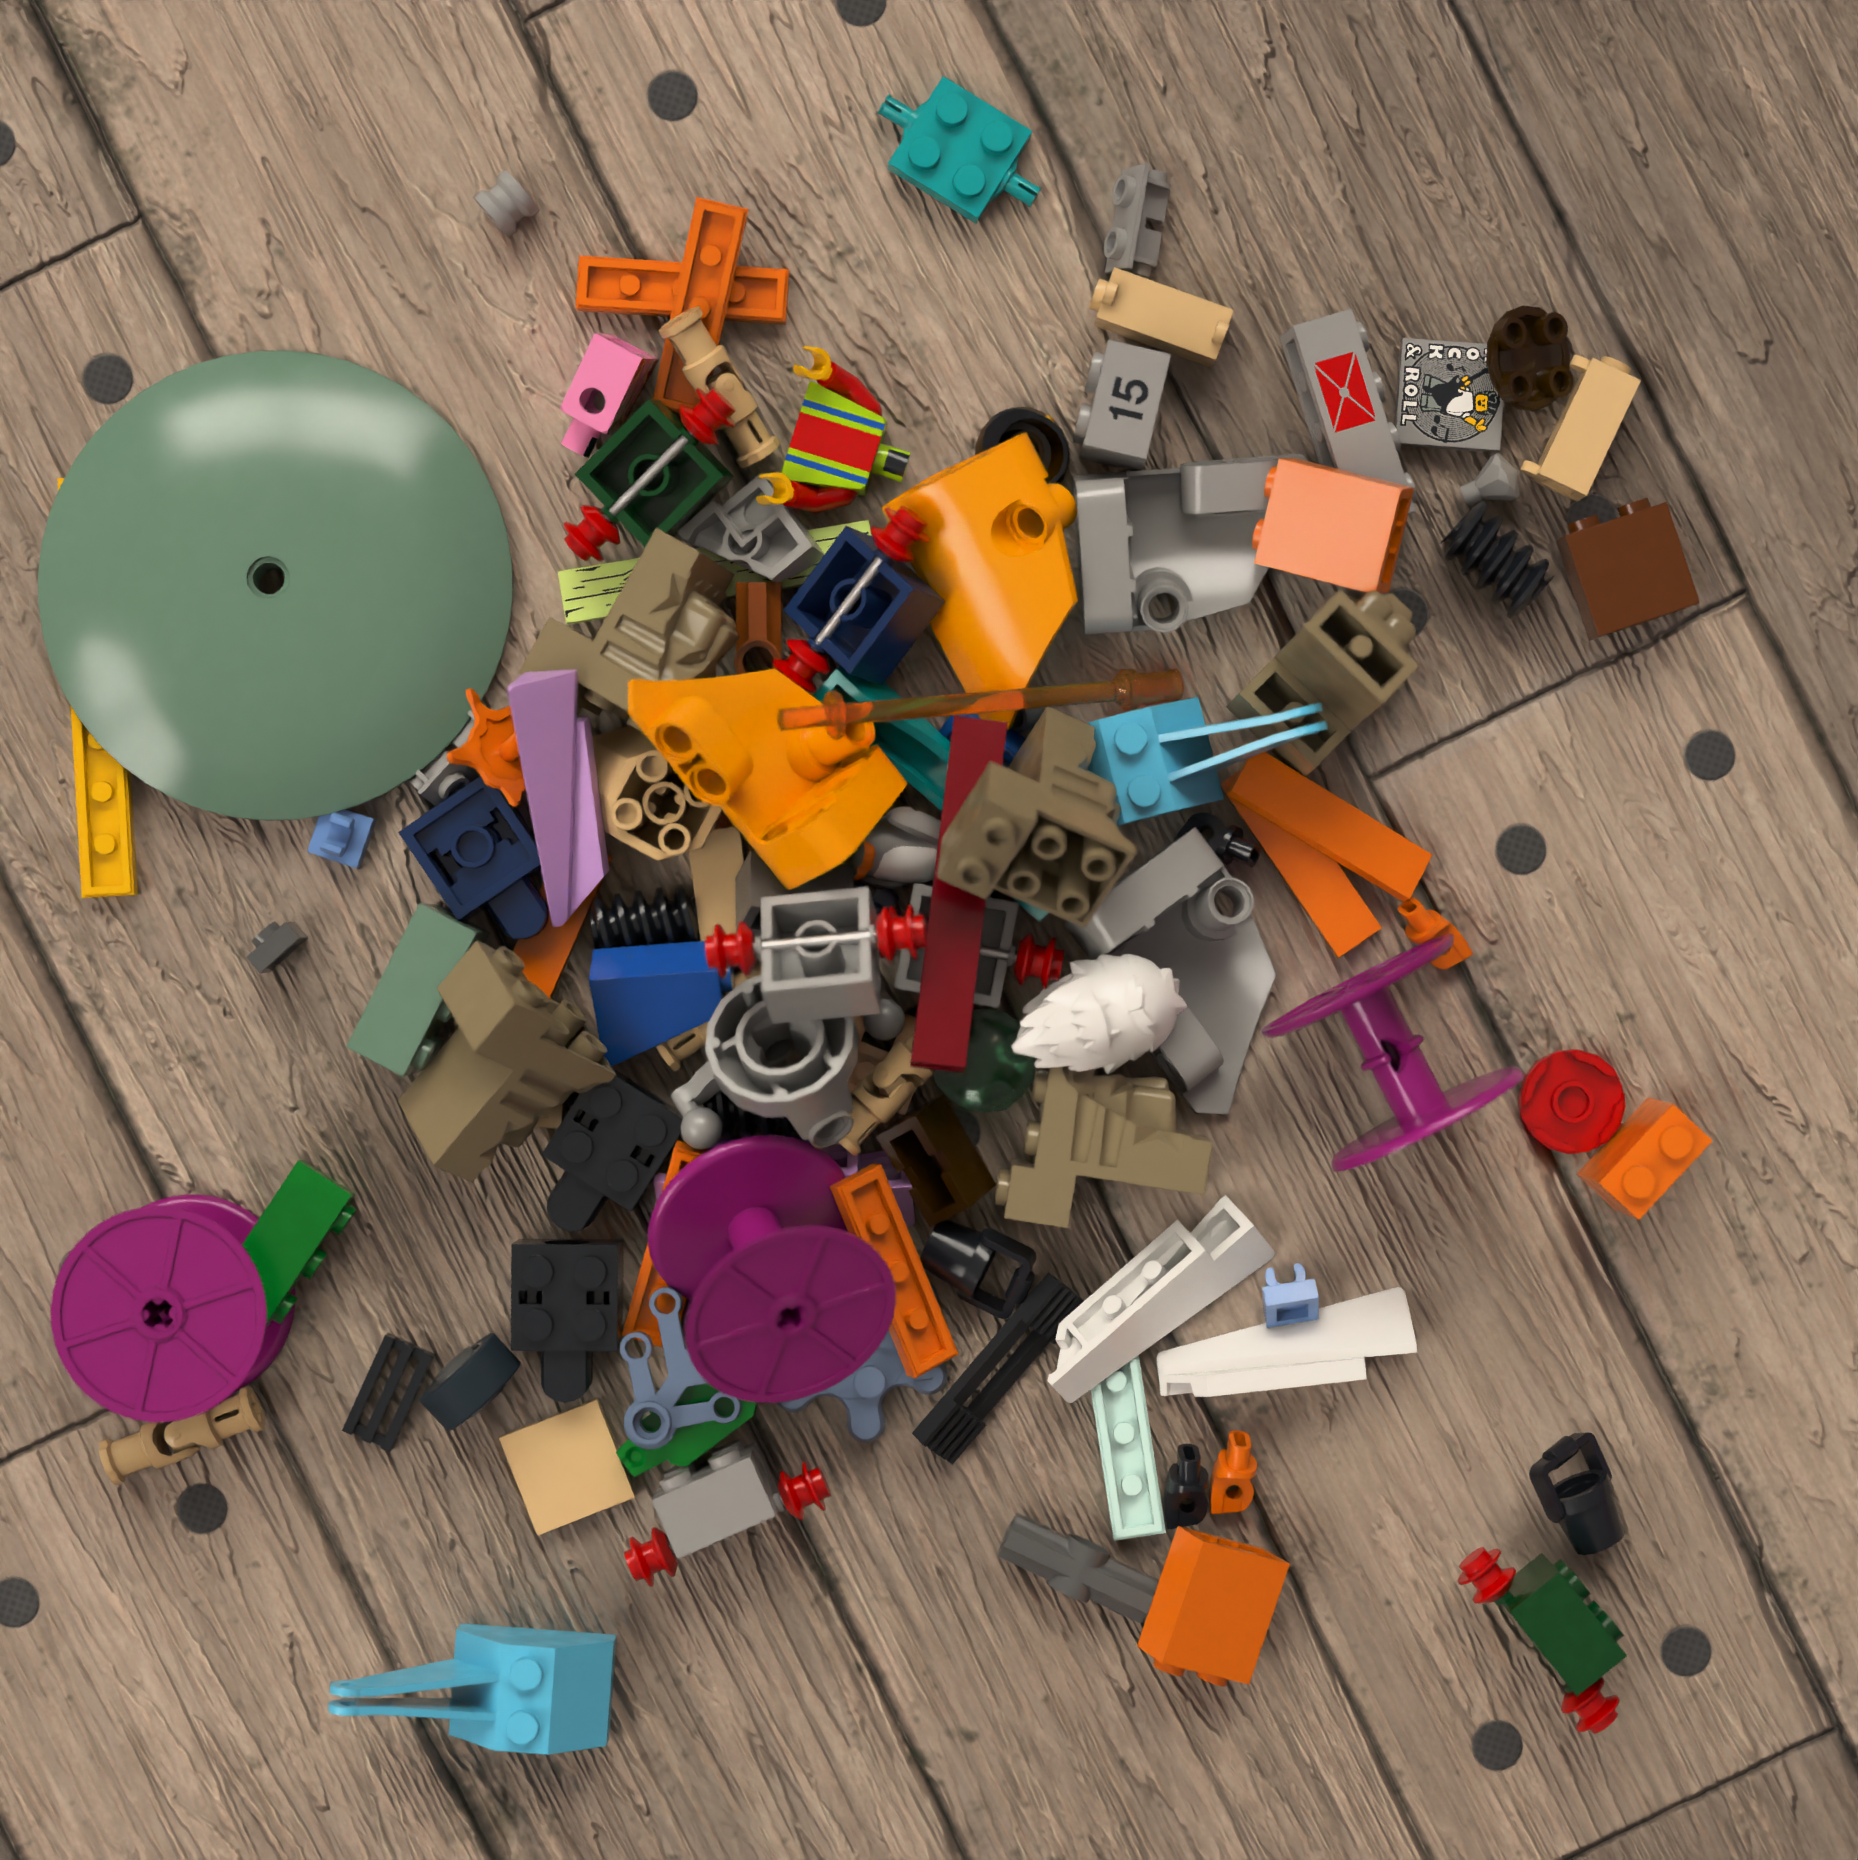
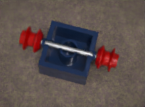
M901 505L898 511L886 507L885 513L890 521L884 529L871 527L872 536L845 526L783 610L811 637L808 641L804 639H788L786 643L791 651L790 656L787 660L774 658L772 662L780 673L802 689L815 693L817 688L812 679L816 673L830 674L831 668L826 656L827 653L849 674L883 685L946 602L904 563L914 562L915 557L910 548L915 541L928 543L930 540L923 531L927 523L906 506Z

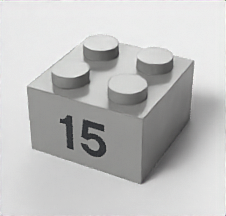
M1109 339L1104 354L1094 352L1085 391L1095 395L1092 406L1081 405L1073 443L1083 445L1079 459L1130 471H1140L1143 469L1149 451L1171 354Z

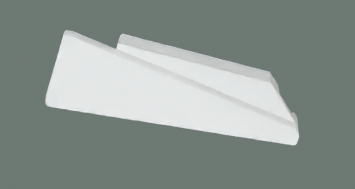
M1226 1195L1216 1203L1191 1233L1177 1219L1058 1324L1055 1341L1060 1347L1056 1371L1048 1375L1047 1381L1066 1402H1074L1273 1259L1275 1251L1256 1227Z
M1395 1287L1319 1308L1318 1320L1267 1328L1266 1323L1161 1351L1156 1356L1160 1395L1169 1396L1193 1393L1194 1397H1212L1366 1380L1364 1357L1417 1353V1344L1406 1293L1401 1287Z

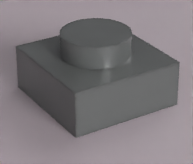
M274 921L251 941L256 949L246 958L259 973H270L309 937L295 922H285L279 926Z

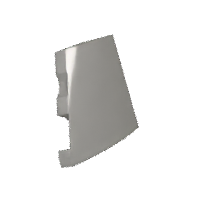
M759 475L723 505L720 506L715 501H712L677 531L685 541L774 582L786 580L807 570L819 562L825 555L790 507H786L783 504L761 505L756 501V496H772L774 492L772 483L767 479H759Z

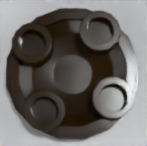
M1523 305L1506 311L1494 324L1487 342L1486 365L1491 384L1501 399L1517 410L1532 412L1550 406L1556 398L1567 396L1572 390L1574 379L1569 370L1570 351L1566 340L1568 325L1561 314L1556 312L1547 313L1539 307Z

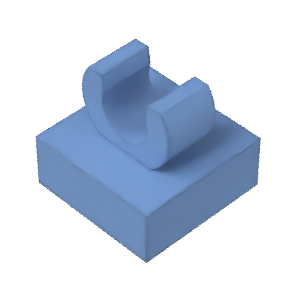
M348 809L319 816L307 852L360 869L377 819Z
M1300 1263L1294 1264V1282L1284 1284L1277 1282L1273 1268H1267L1265 1273L1266 1287H1262L1263 1312L1267 1328L1319 1319V1296L1315 1278L1306 1280L1305 1269Z

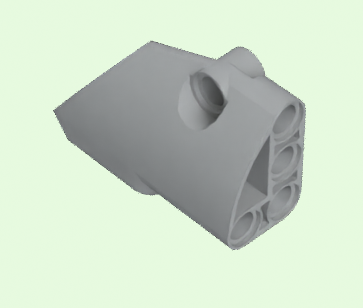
M1196 826L1114 885L1085 928L1068 920L1064 925L1090 960H1097L1101 954L1119 957L1123 954H1132L1151 960L1159 969L1170 968L1172 970L1173 978L1179 979L1178 995L1183 998L1187 1008L1177 1015L1175 1026L1167 1039L1155 1051L1151 1052L1148 1050V1052L1195 1114L1229 1115L1250 1042L1277 974L1251 915L1254 899L1249 886L1242 880L1231 877L1223 866L1222 861ZM1217 892L1224 893L1231 898L1234 908L1231 917H1225L1216 910L1214 897Z

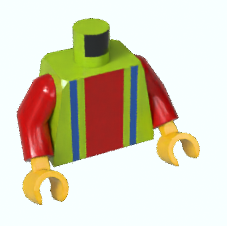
M808 345L803 346V349L809 351L814 357L813 367L808 370L794 364L793 371L798 376L817 380L818 384L809 381L781 473L774 472L759 475V479H767L772 483L774 487L773 495L756 496V501L761 505L783 504L786 507L817 514L850 505L857 495L866 496L873 474L902 483L911 452L882 444L888 425L887 420L882 417L881 404L859 378L836 363L831 362L829 354L824 349Z

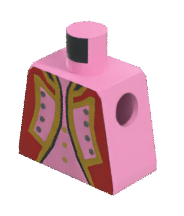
M595 333L561 404L560 410L573 417L561 444L589 458L601 433L612 435L626 422L659 359L613 334ZM599 390L605 397V407L601 412L594 405V397Z

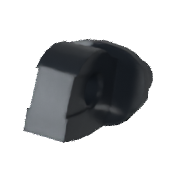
M1209 813L1193 814L1174 839L1176 841L1195 826L1200 833L1205 829H1212V837L1206 841L1222 863L1226 865L1236 860L1253 868L1261 853V848L1257 844L1243 839L1242 828L1236 825H1231L1227 828L1217 816Z
M1181 1444L1178 1446L1177 1463L1171 1465L1168 1471L1164 1488V1513L1167 1529H1177V1526L1197 1525L1205 1518L1207 1513L1208 1501L1205 1489L1208 1487V1473L1200 1465L1201 1456L1199 1448L1193 1444ZM1185 1499L1193 1500L1190 1504L1181 1503Z

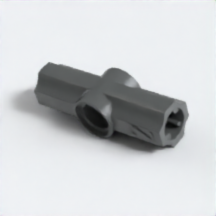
M1018 1513L1015 1514L1010 1522L997 1552L998 1557L1047 1579V1584L1057 1591L1081 1602L1088 1603L1089 1600H1092L1138 1623H1142L1148 1614L1159 1582L1158 1579L1110 1557L1111 1553L1088 1539L1071 1533L1065 1536L1046 1525H1042Z

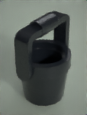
M947 1219L935 1225L920 1256L923 1268L957 1289V1295L960 1299L1000 1319L1009 1318L1016 1305L1022 1304L1025 1301L1035 1278L1032 1268L1037 1255L1031 1247L994 1229L986 1228L980 1232ZM996 1252L1022 1263L1020 1267L1015 1269L1005 1293L1006 1301L979 1288Z
M1573 1433L1570 1436L1562 1437L1543 1453L1540 1460L1531 1466L1529 1471L1530 1480L1546 1516L1550 1521L1560 1524L1575 1552L1579 1555L1598 1553L1618 1543L1625 1534L1612 1493L1614 1488L1611 1483L1612 1474L1592 1433ZM1580 1449L1589 1470L1574 1474L1553 1485L1549 1473L1561 1467L1576 1455Z

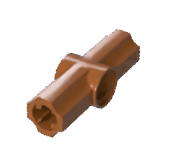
M736 582V632L739 634V639L736 641L734 658L736 675L750 673L745 661L747 654L754 647L766 648L772 654L773 659H784L782 582Z

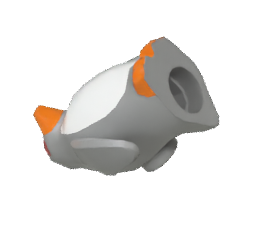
M898 807L888 812L886 816H882L858 848L845 859L846 865L853 866V880L860 879L865 884L883 889H898L914 883L923 884L933 880L941 821L923 812L915 811L910 807Z

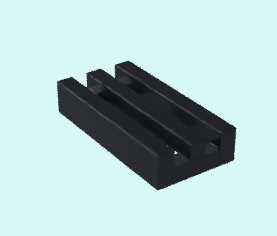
M391 1333L385 1334L342 1431L350 1435L362 1437L361 1440L370 1444L373 1442L381 1446V1449L391 1452L436 1354ZM392 1348L401 1351L368 1425L359 1423ZM412 1356L420 1361L387 1434H383L377 1430Z

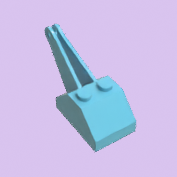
M1194 697L1150 706L1086 723L1095 727L1094 740L1096 741V747L1088 770L1115 785L1117 790L1115 802L1121 807L1120 817L1116 824L1122 826L1221 801L1224 797L1217 773L1218 770L1300 737L1327 730L1328 727L1326 721L1268 736L1213 757L1208 734L1304 717L1323 711L1322 703L1281 713L1205 725L1199 698Z
M460 1623L456 1629L454 1659L357 1679L334 1681L330 1683L329 1691L336 1696L363 1697L452 1687L451 1698L337 1699L329 1702L328 1712L340 1716L391 1715L450 1719L449 1735L494 1751L549 1755L605 1747L610 1736L617 1635Z

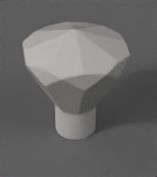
M1496 453L1489 458L1476 479L1461 486L1460 490L1468 506L1483 499L1512 501L1519 498L1518 473L1505 458Z

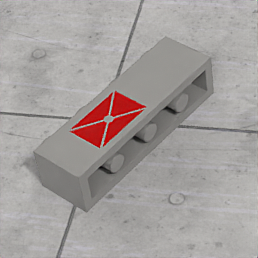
M1352 309L1293 325L1280 336V340L1319 464L1413 487L1414 492L1408 515L1416 511L1413 504L1417 498L1416 488L1409 473H1404L1398 456V452L1401 449L1400 437L1395 425L1387 421L1382 405L1385 399L1384 386L1378 373L1372 372L1366 352L1369 349V340L1365 327L1360 321L1356 322Z

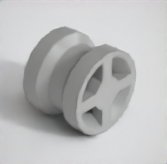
M503 170L497 176L496 185L489 191L481 190L473 197L508 238L516 232L517 223L521 219L533 217L540 211L535 202L506 170Z

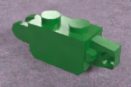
M709 1383L690 1386L685 1389L675 1406L710 1401L712 1396L720 1391ZM721 1397L716 1401L715 1408L719 1415L729 1417L733 1414L735 1405L730 1398ZM741 1400V1412L730 1423L722 1424L714 1420L679 1427L676 1429L673 1438L666 1445L657 1449L640 1448L628 1438L618 1448L616 1454L634 1477L666 1460L671 1465L686 1467L752 1418L757 1409L758 1402ZM647 1412L642 1418L643 1427L650 1432L657 1431L661 1426L660 1417L654 1412Z

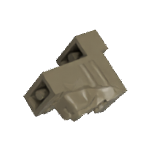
M656 528L594 640L549 616L518 673L522 675L525 672L577 669V716L582 708L599 716L604 709L625 719L629 725L642 731L628 714V682L632 679L663 681L716 677L718 662L739 639L735 621L718 606L726 596L725 591L735 574L701 552Z
M1340 589L1226 708L1238 719L1281 713L1322 703L1323 711L1277 723L1248 727L1260 740L1277 733L1326 721L1327 730L1300 737L1271 749L1284 764L1306 777L1355 727L1378 709L1419 667L1409 656L1407 646L1416 635L1415 627L1410 622L1412 612L1393 593L1383 596L1377 591H1369L1360 599L1347 596Z
M1047 706L1008 768L992 761L988 764L942 837L937 878L984 899H987L994 888L1085 928L1136 854V846L1121 834V830L1118 824H1116L1120 817L1121 807L1115 802L1117 794L1115 785L1088 770L1096 747V741L1094 740L1095 727Z
M477 940L437 987L459 1027L398 1099L399 1105L433 1166L472 1183L484 1168H488L493 1162L498 1144L520 1147L532 1133L539 1118H549L550 1107L553 1108L563 1104L573 1091L577 1093L589 1091L596 1085L611 1082L616 1076L615 1071L604 1056L607 1052L606 1047L589 1032L585 1025L587 1017L576 1005L567 1000H562L561 1003L549 999L539 987L528 981L522 971L525 968V964L508 948L500 946L495 950Z
M1069 1066L1046 1069L1036 1068L1031 1099H1033V1102L1040 1103L1038 1121L1028 1120L1023 1147L1024 1154L1032 1155V1160L1011 1158L1009 1170H998L994 1200L995 1204L1003 1205V1215L1006 1219L1068 1228L1076 1175L1204 1195L1213 1142L1204 1135L1191 1134L1185 1130L1177 1129L1176 1099L1174 1093L1169 1090L1168 1082L1164 1077L1129 1078L1120 1073H1094L1095 1069L1080 1072L1068 1070Z

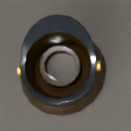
M1029 407L1009 408L994 415L982 428L975 446L976 455L1027 432L1049 475L1044 479L1046 484H1060L1064 480L1070 464L1069 443L1062 429L1054 422L1055 419L1040 410Z

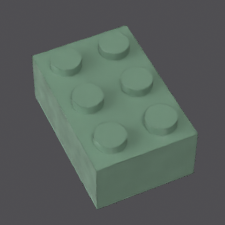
M419 903L346 1048L403 1077L418 1073L420 1070L422 1071L444 1044V1040L437 1037L444 1023H447L449 1020L455 1021L437 987L477 940L485 944L491 932L469 921H458L453 913L436 904Z

